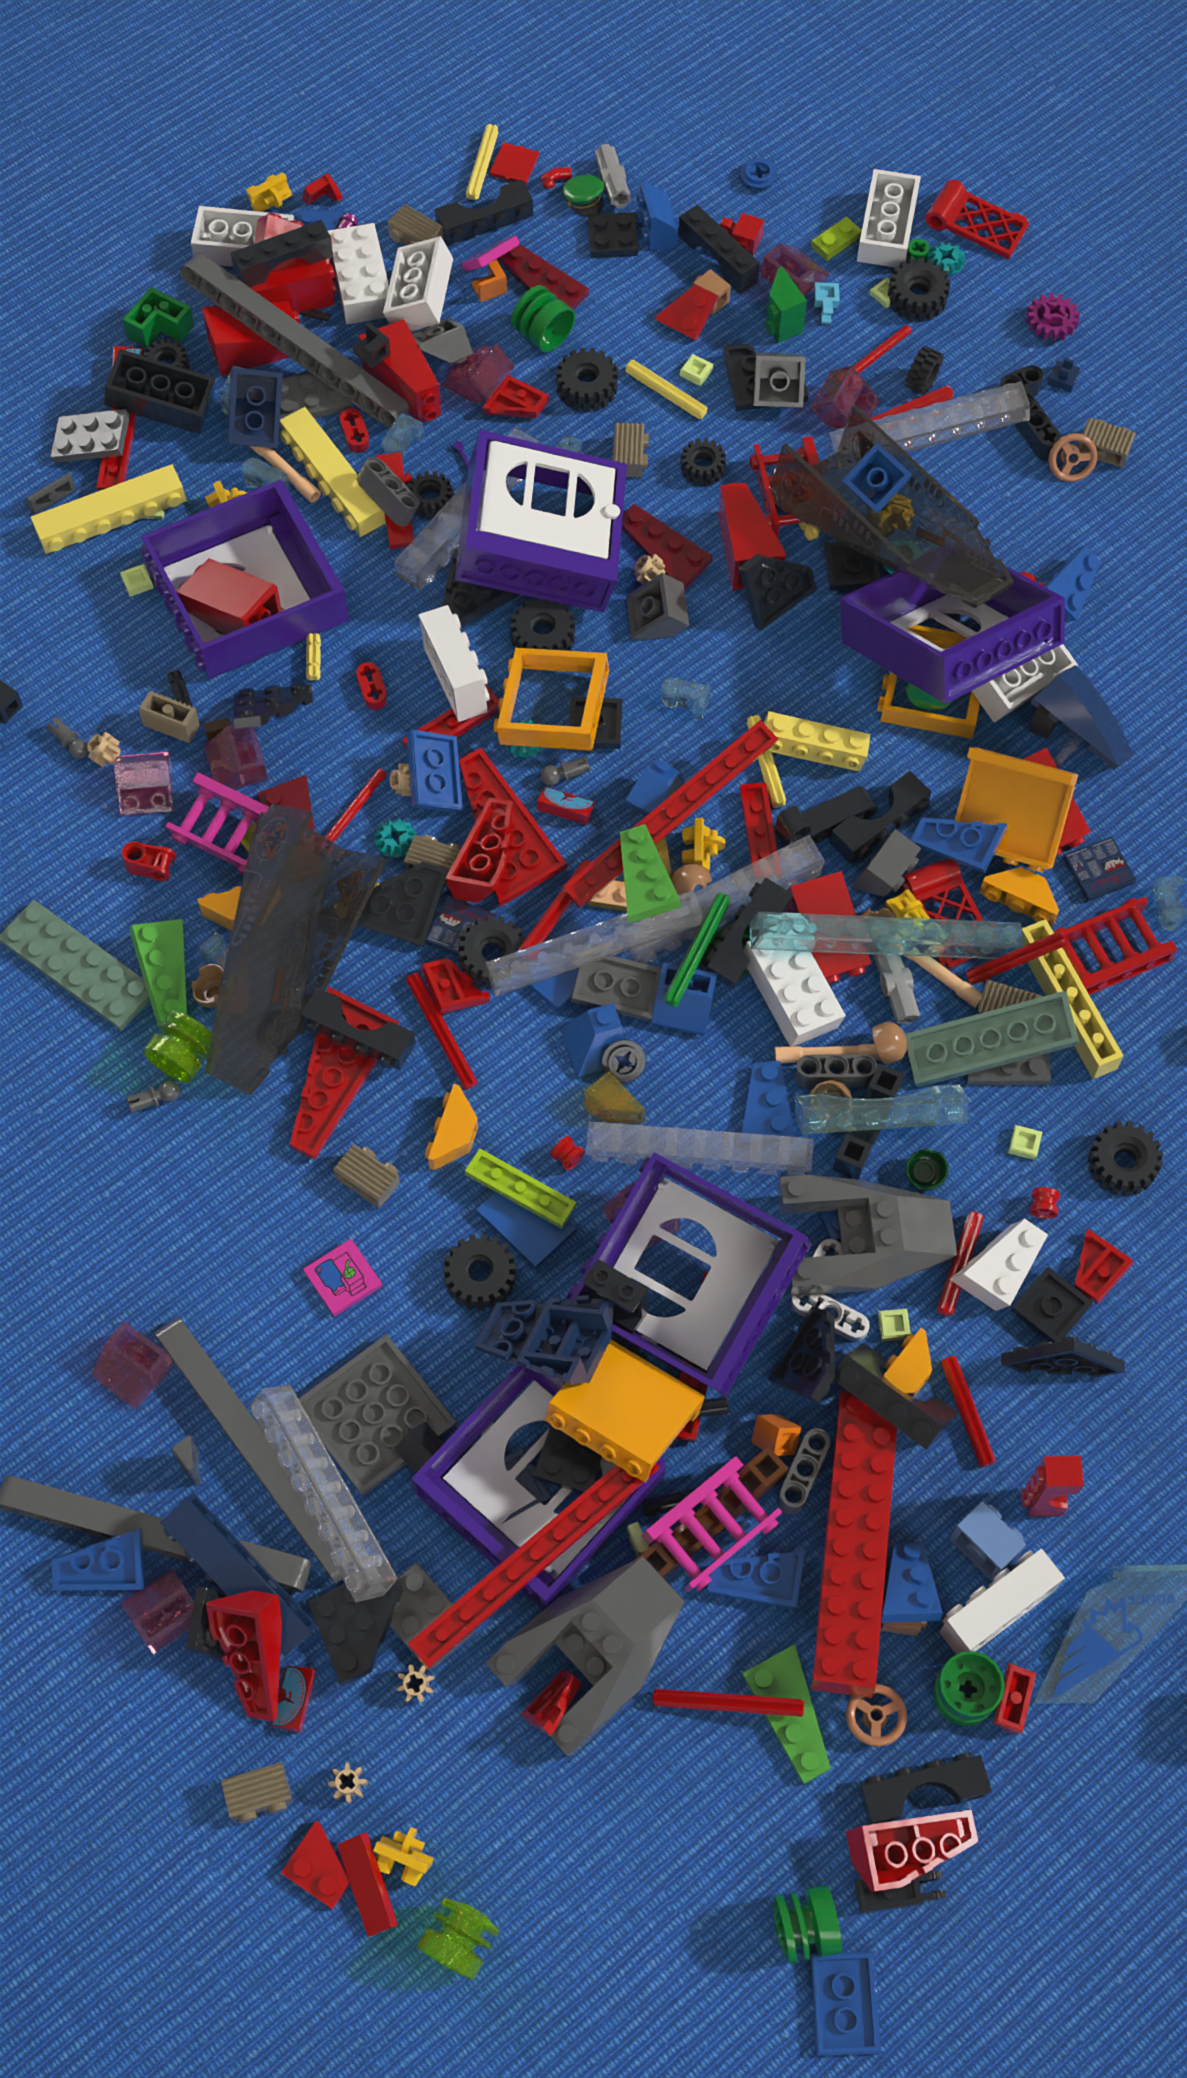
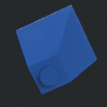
M877 442L842 481L863 503L878 514L913 475Z
M656 759L644 769L624 804L647 816L685 783L678 770L671 767L669 763Z
M614 1003L587 1010L561 1029L577 1079L604 1072L601 1062L604 1049L608 1048L613 1041L625 1039ZM628 1053L623 1057L615 1055L619 1062L618 1067L622 1064H630L627 1059Z

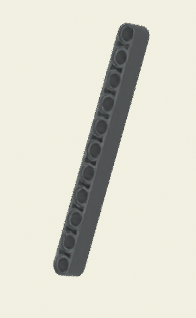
M198 253L181 267V277L188 285L385 427L394 428L410 412L409 405L405 399L207 256Z
M179 1316L156 1331L154 1334L331 1580L337 1584L360 1567V1564L181 1318Z
M6 1475L0 1487V1508L3 1510L105 1539H110L142 1527L144 1550L192 1563L186 1557L185 1549L177 1541L174 1542L169 1539L164 1533V1527L160 1524L164 1518ZM239 1540L283 1589L303 1593L312 1566L311 1561L303 1557Z

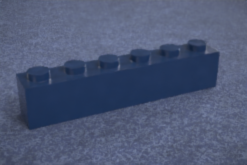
M194 1492L186 1497L160 1522L164 1527L163 1530L166 1536L174 1542L177 1541L185 1549L186 1557L192 1563H198L205 1571L208 1581L214 1586H219L226 1593V1597L248 1591H258L279 1596L282 1619L280 1652L284 1657L317 1626L309 1615Z

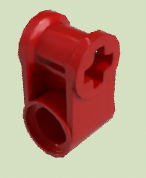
M129 842L122 849L124 866L130 874L149 877L157 881L169 880L170 865L176 858V853L173 850L139 842ZM135 856L140 857L138 860H130L132 857Z

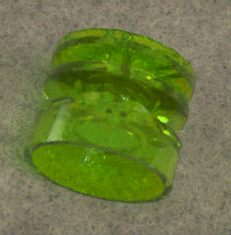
M170 1011L165 1018L166 1022H162L159 1027L162 1035L154 1034L143 1049V1053L155 1067L168 1076L184 1083H192L202 1067L200 1060H207L209 1058L210 1051L215 1049L218 1041L205 1026L192 1017L181 1012Z
M443 1897L439 1905L450 1912L449 1917L435 1911L433 1917L443 1926L441 1932L426 1928L416 1948L459 1975L474 1981L484 1961L473 1951L476 1946L491 1950L493 1945L482 1938L483 1933L497 1939L501 1931L491 1923L486 1915L470 1905Z

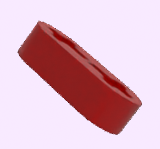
M353 408L344 410L340 414V424L347 446L352 452L362 453L370 445L362 415ZM349 419H352L353 422H355V426L351 427ZM358 435L361 442H357L354 436Z
M365 662L356 671L358 685L365 705L370 709L379 710L387 703L386 689L377 665ZM369 672L372 675L371 682H368L365 673ZM372 690L376 691L379 699L374 700L371 694Z

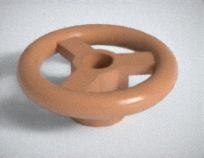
M1078 433L1068 434L1060 438L1053 445L1049 454L1051 472L1056 478L1064 482H1076L1084 479L1093 471L1097 462V449L1094 442L1089 437ZM1080 441L1088 447L1089 452L1081 453L1074 444H1069V442ZM1059 450V457L1061 461L1064 463V466L1061 471L1059 470L1056 464V457ZM1075 454L1074 458L1069 460V456ZM1080 461H1089L1084 470L1077 474L1069 475L1072 467Z
M876 1684L874 1693L885 1695L893 1702L881 1707L879 1705H870L861 1696L852 1695L846 1707V1721L850 1731L859 1741L870 1746L880 1747L893 1743L901 1736L907 1723V1710L902 1698L893 1689ZM856 1708L863 1712L862 1721L865 1727L871 1730V1736L865 1734L857 1725L855 1719ZM897 1711L898 1721L895 1728L889 1734L881 1737V1729L887 1723L888 1715ZM871 1712H878L881 1715V1720H873Z

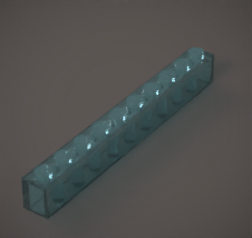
M757 912L749 924L751 949L995 959L1023 947L1021 923Z

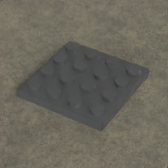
M387 1334L292 1403L293 1407L362 1497L407 1464L395 1451V1447L410 1430L426 1422L441 1438L457 1426V1422Z

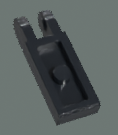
M941 1870L930 1871L915 1878L904 1887L871 1892L863 1879L855 1880L859 1912L863 1914L946 1899L945 1891L941 1890L921 1894L919 1883L938 1881L943 1878Z

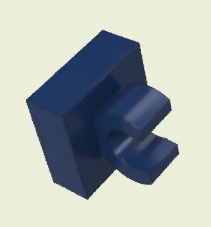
M1066 358L1064 362L1057 360L1048 385L1071 392L1079 375L1080 368L1073 366L1074 361Z

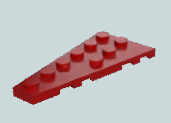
M328 986V993L341 998L343 1018L352 1027L360 1030H374L384 1026L389 1021L399 1025V1021ZM320 1033L316 1035L307 1071V1079L301 1095L302 1100L290 1141L292 1149L316 1160L377 1063L376 1059L369 1056L366 1058L361 1057L346 1045L338 1046L332 1043L328 1037Z

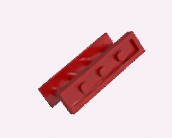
M803 437L801 448H798V451L787 452L786 454L762 456L759 444H754L753 455L749 457L751 470L756 471L767 514L765 517L776 537L778 538L780 526L804 523V521H815L817 523L818 518V523H820L823 532L832 531L833 510L813 437ZM795 461L804 463L805 468H803V471L791 473L798 479L800 478L802 481L809 483V490L813 493V497L809 498V501L815 504L814 511L778 516L775 506L791 504V495L789 493L785 494V496L784 494L772 496L770 486L779 485L781 482L785 484V480L788 479L787 474L784 475L783 480L779 474L767 476L765 466Z
M1146 896L1137 900L1136 898L1129 899L1122 906L1067 929L1062 927L1053 931L1054 933L1058 931L1065 933L1068 944L1062 948L1089 995L1172 961L1177 951L1173 941L1164 944L1158 942L1141 914L1148 902ZM1131 918L1149 949L1140 954L1134 952L1118 925L1119 922ZM1108 928L1125 957L1124 961L1116 964L1111 962L1094 933ZM1084 937L1101 966L1100 971L1092 974L1087 972L1070 944L1071 942Z

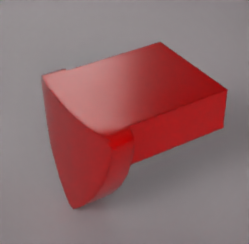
M326 173L304 188L302 199L308 206L325 194L336 202L343 199V196L329 173Z

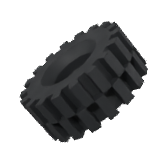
M914 258L909 259L908 264L903 261L900 263L899 268L896 266L893 274H891L888 288L889 306L893 305L892 310L895 313L900 311L899 316L902 318L905 315L909 316V321H914V318H918L919 322H924L925 317L928 320H932L934 314L938 317L946 307L950 290V278L947 279L948 274L946 271L941 272L942 266L939 264L936 267L933 266L934 261L931 260L928 263H924L923 258H919L918 262H915ZM915 288L922 289L927 294L917 295L910 290Z
M580 348L579 353H576L575 350L571 351L570 357L565 355L563 362L560 361L558 364L557 394L559 393L560 400H565L567 407L573 405V410L575 411L584 408V412L588 413L589 408H593L594 412L599 411L600 405L603 408L607 407L608 401L612 403L614 394H617L618 371L616 363H612L613 359L610 356L605 358V352L600 350L599 354L596 353L595 348H590V352H586L585 348ZM583 375H591L596 379L591 382H583L578 378Z
M533 597L532 603L526 600L523 602V608L518 606L515 609L516 614H513L511 618V641L515 648L572 650L575 641V619H573L572 611H568L566 604L560 606V603L548 600L539 601L538 598ZM539 624H547L553 627V630L547 634H538L533 631V628Z
M489 915L486 921L483 922L481 917L477 918L475 925L469 923L466 931L463 930L459 940L458 962H460L462 972L466 971L470 978H475L476 985L481 986V983L485 982L486 988H492V983H497L498 988L503 987L504 981H507L508 984L512 983L514 976L518 977V974L524 968L526 957L519 952V947L525 941V936L522 937V930L519 927L514 929L515 923L509 920L506 924L504 923V917L499 916L498 921L493 920V915ZM487 945H496L502 949L503 955L497 961H489L482 956L481 952Z
M1121 1121L1115 1122L1113 1128L1109 1124L1104 1128L1103 1132H1099L1088 1155V1162H1090L1089 1172H1095L1093 1180L1096 1183L1099 1180L1103 1182L1101 1185L1103 1190L1106 1191L1108 1187L1112 1188L1111 1194L1117 1195L1119 1191H1123V1197L1130 1196L1132 1191L1135 1195L1140 1194L1143 1188L1146 1190L1150 1187L1162 1167L1163 1150L1158 1151L1161 1144L1159 1140L1153 1142L1152 1138L1155 1134L1151 1130L1147 1134L1143 1132L1145 1126L1139 1124L1138 1128H1134V1122L1127 1121L1125 1126H1122ZM1118 1151L1128 1152L1135 1158V1165L1130 1169L1122 1168L1114 1161V1155Z
M474 1234L469 1235V1241L465 1242L462 1238L458 1241V1247L453 1245L449 1249L450 1255H446L444 1260L445 1267L443 1266L444 1280L451 1298L455 1297L457 1304L461 1306L464 1303L466 1304V1309L469 1310L476 1306L478 1311H484V1306L489 1305L490 1309H493L496 1302H505L506 1295H511L513 1284L516 1281L515 1263L512 1252H508V1247L505 1243L500 1245L499 1239L494 1236L492 1240H488L486 1234H481V1239H476ZM476 1262L488 1264L491 1269L490 1276L484 1281H474L468 1274L472 1264Z

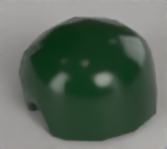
M921 1149L913 1153L906 1162L905 1176L910 1185L920 1191H933L941 1187L948 1178L949 1164L941 1152Z

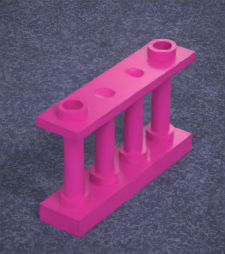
M197 773L193 782L199 789V796L180 827L170 822L167 823L166 827L172 833L171 838L182 845L188 842L238 867V871L248 878H252L253 875L260 879L262 875L263 878V872L256 866L259 861L256 854L260 858L261 854H263L262 852L265 851L262 841H259L261 839L259 838L257 844H255L256 854L254 846L247 860L234 855L237 847L252 822H256L257 819L261 820L263 816L264 819L262 821L265 822L264 825L266 826L263 833H267L280 826V824L276 823L284 824L289 822V834L293 823L286 815L276 810L271 811L272 808L203 774ZM214 797L220 800L221 806L203 837L200 838L190 833V830L207 801L212 800ZM236 808L242 811L243 818L226 847L222 849L212 844V841L229 812L234 811ZM245 869H246V870H250V871H254V872L261 873V875L256 874V873H252V872L245 871Z
M736 1456L641 1535L648 1545L655 1539L659 1544L662 1542L691 1577L692 1581L683 1588L686 1592H689L694 1587L697 1591H700L712 1580L709 1577L711 1572L760 1531L766 1535L779 1524L775 1518L782 1511L777 1508L768 1516L738 1479L740 1476L737 1471L743 1464ZM722 1483L726 1488L729 1486L759 1522L748 1534L743 1531L716 1498L718 1494L715 1492V1489ZM701 1502L703 1506L707 1504L737 1541L725 1553L694 1517L696 1513L692 1508ZM677 1521L681 1525L685 1523L715 1560L703 1572H701L671 1535L673 1531L670 1527Z

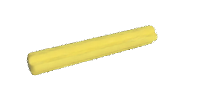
M488 124L485 128L466 190V198L468 200L476 201L479 198L498 135V127L496 125Z
M630 360L627 363L626 373L696 418L702 419L706 415L707 407L635 360Z
M759 715L750 716L747 719L748 729L761 720ZM766 751L758 758V762L767 785L772 807H783L786 805L785 794L772 752Z

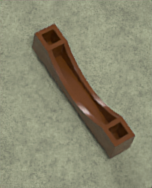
M767 1446L738 1473L740 1476L738 1479L754 1499L759 1501L786 1477L788 1467ZM729 1486L727 1488L724 1487L717 1493L716 1498L734 1520L738 1519L748 1510ZM707 1504L694 1514V1517L712 1539L726 1529ZM685 1523L673 1530L671 1535L690 1558L704 1548ZM657 1541L636 1558L638 1559L643 1556L665 1580L682 1567L662 1542L659 1544Z

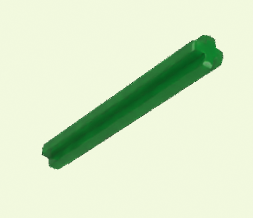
M721 892L716 894L664 997L666 1005L674 1008L678 1006L729 905L730 897Z

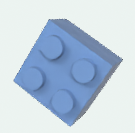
M982 1501L957 1525L949 1540L993 1582V1578L1008 1568L1019 1557L1026 1544L1023 1542L1024 1537L1016 1528L1012 1526L1009 1528L1001 1520L1002 1516L992 1505L987 1506Z

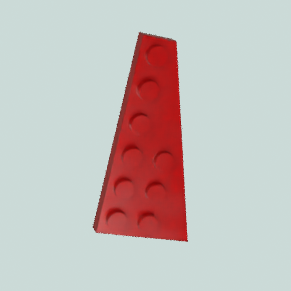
M480 747L459 759V766L475 823L489 797L513 801L514 804L506 867L495 888L499 907L567 869L565 860Z

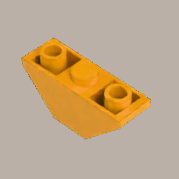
M1018 867L985 876L979 893L988 900L1002 903L1016 913H1023L1032 917L1036 922L1046 919L1048 924L1053 927L1059 909L1046 878Z
M277 879L271 881L262 880L260 884L258 882L247 887H234L230 891L219 894H207L203 898H199L198 903L202 916L236 932V930H244L243 926L245 924H250L251 928L261 926L280 898V891ZM253 889L259 890L257 896L251 894ZM249 897L256 899L253 904L247 902ZM244 906H251V911L245 913L243 911ZM248 916H254L255 921L248 922Z
M453 1084L451 1093L446 1092L442 1108L445 1110L443 1116L437 1118L434 1126V1133H436L434 1142H429L426 1148L425 1158H428L429 1169L436 1170L470 1153L478 1130L477 1116L460 1086Z
M922 1328L915 1335L910 1333L901 1345L904 1348L898 1357L893 1354L884 1366V1369L887 1371L883 1376L896 1388L913 1398L927 1382L932 1372L926 1331Z

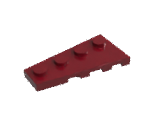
M520 244L500 256V263L518 282L521 281L526 286L527 291L532 287L542 285L549 292L553 293L557 300H562L573 310L589 295L588 287Z
M633 504L623 514L622 530L637 547H641L646 552V555L652 557L655 553L660 557L665 565V574L682 582L684 591L712 563V555L636 504Z
M307 776L298 777L257 793L260 803L270 808L274 807V810L282 814L284 813L293 823L289 834L285 833L282 838L283 841L288 843L280 842L279 846L289 861L288 866L296 883L320 875L321 868Z

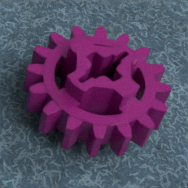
M1050 293L1049 297L1046 298L1041 294L1039 300L1034 298L1032 305H1029L1026 323H1030L1029 330H1036V337L1042 334L1044 335L1043 340L1046 341L1048 337H1052L1053 342H1056L1057 337L1065 340L1067 334L1073 335L1074 329L1078 327L1080 312L1076 311V304L1070 305L1071 298L1063 300L1062 294L1054 297L1053 293Z

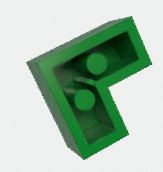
M153 287L147 290L123 318L127 339L144 348L150 346L160 333L182 342L195 326L190 306Z

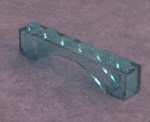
M960 1084L932 1086L911 1095L884 1099H854L827 1094L796 1096V1123L802 1135L961 1124L968 1121V1096Z

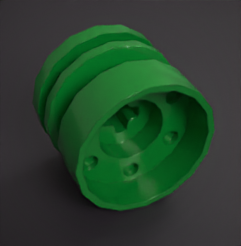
M542 285L532 287L524 293L511 315L512 327L524 337L529 338L531 343L542 352H550L560 346L570 334L575 323L574 310L562 300H557V297Z
M975 1651L961 1652L951 1657L936 1677L932 1690L934 1704L939 1713L950 1723L962 1727L975 1726L986 1720L1002 1700L1005 1689L1004 1678L996 1662L987 1655ZM963 1686H966L967 1691L972 1693L969 1698H965V1693L960 1691Z
M828 1885L806 1889V1904L804 1905L800 1904L795 1891L790 1892V1908H787L782 1894L774 1895L773 1922L779 1947L782 1949L788 1964L797 1962L796 1947H799L803 1961L809 1960L810 1944H815L821 1958L842 1953L839 1922Z

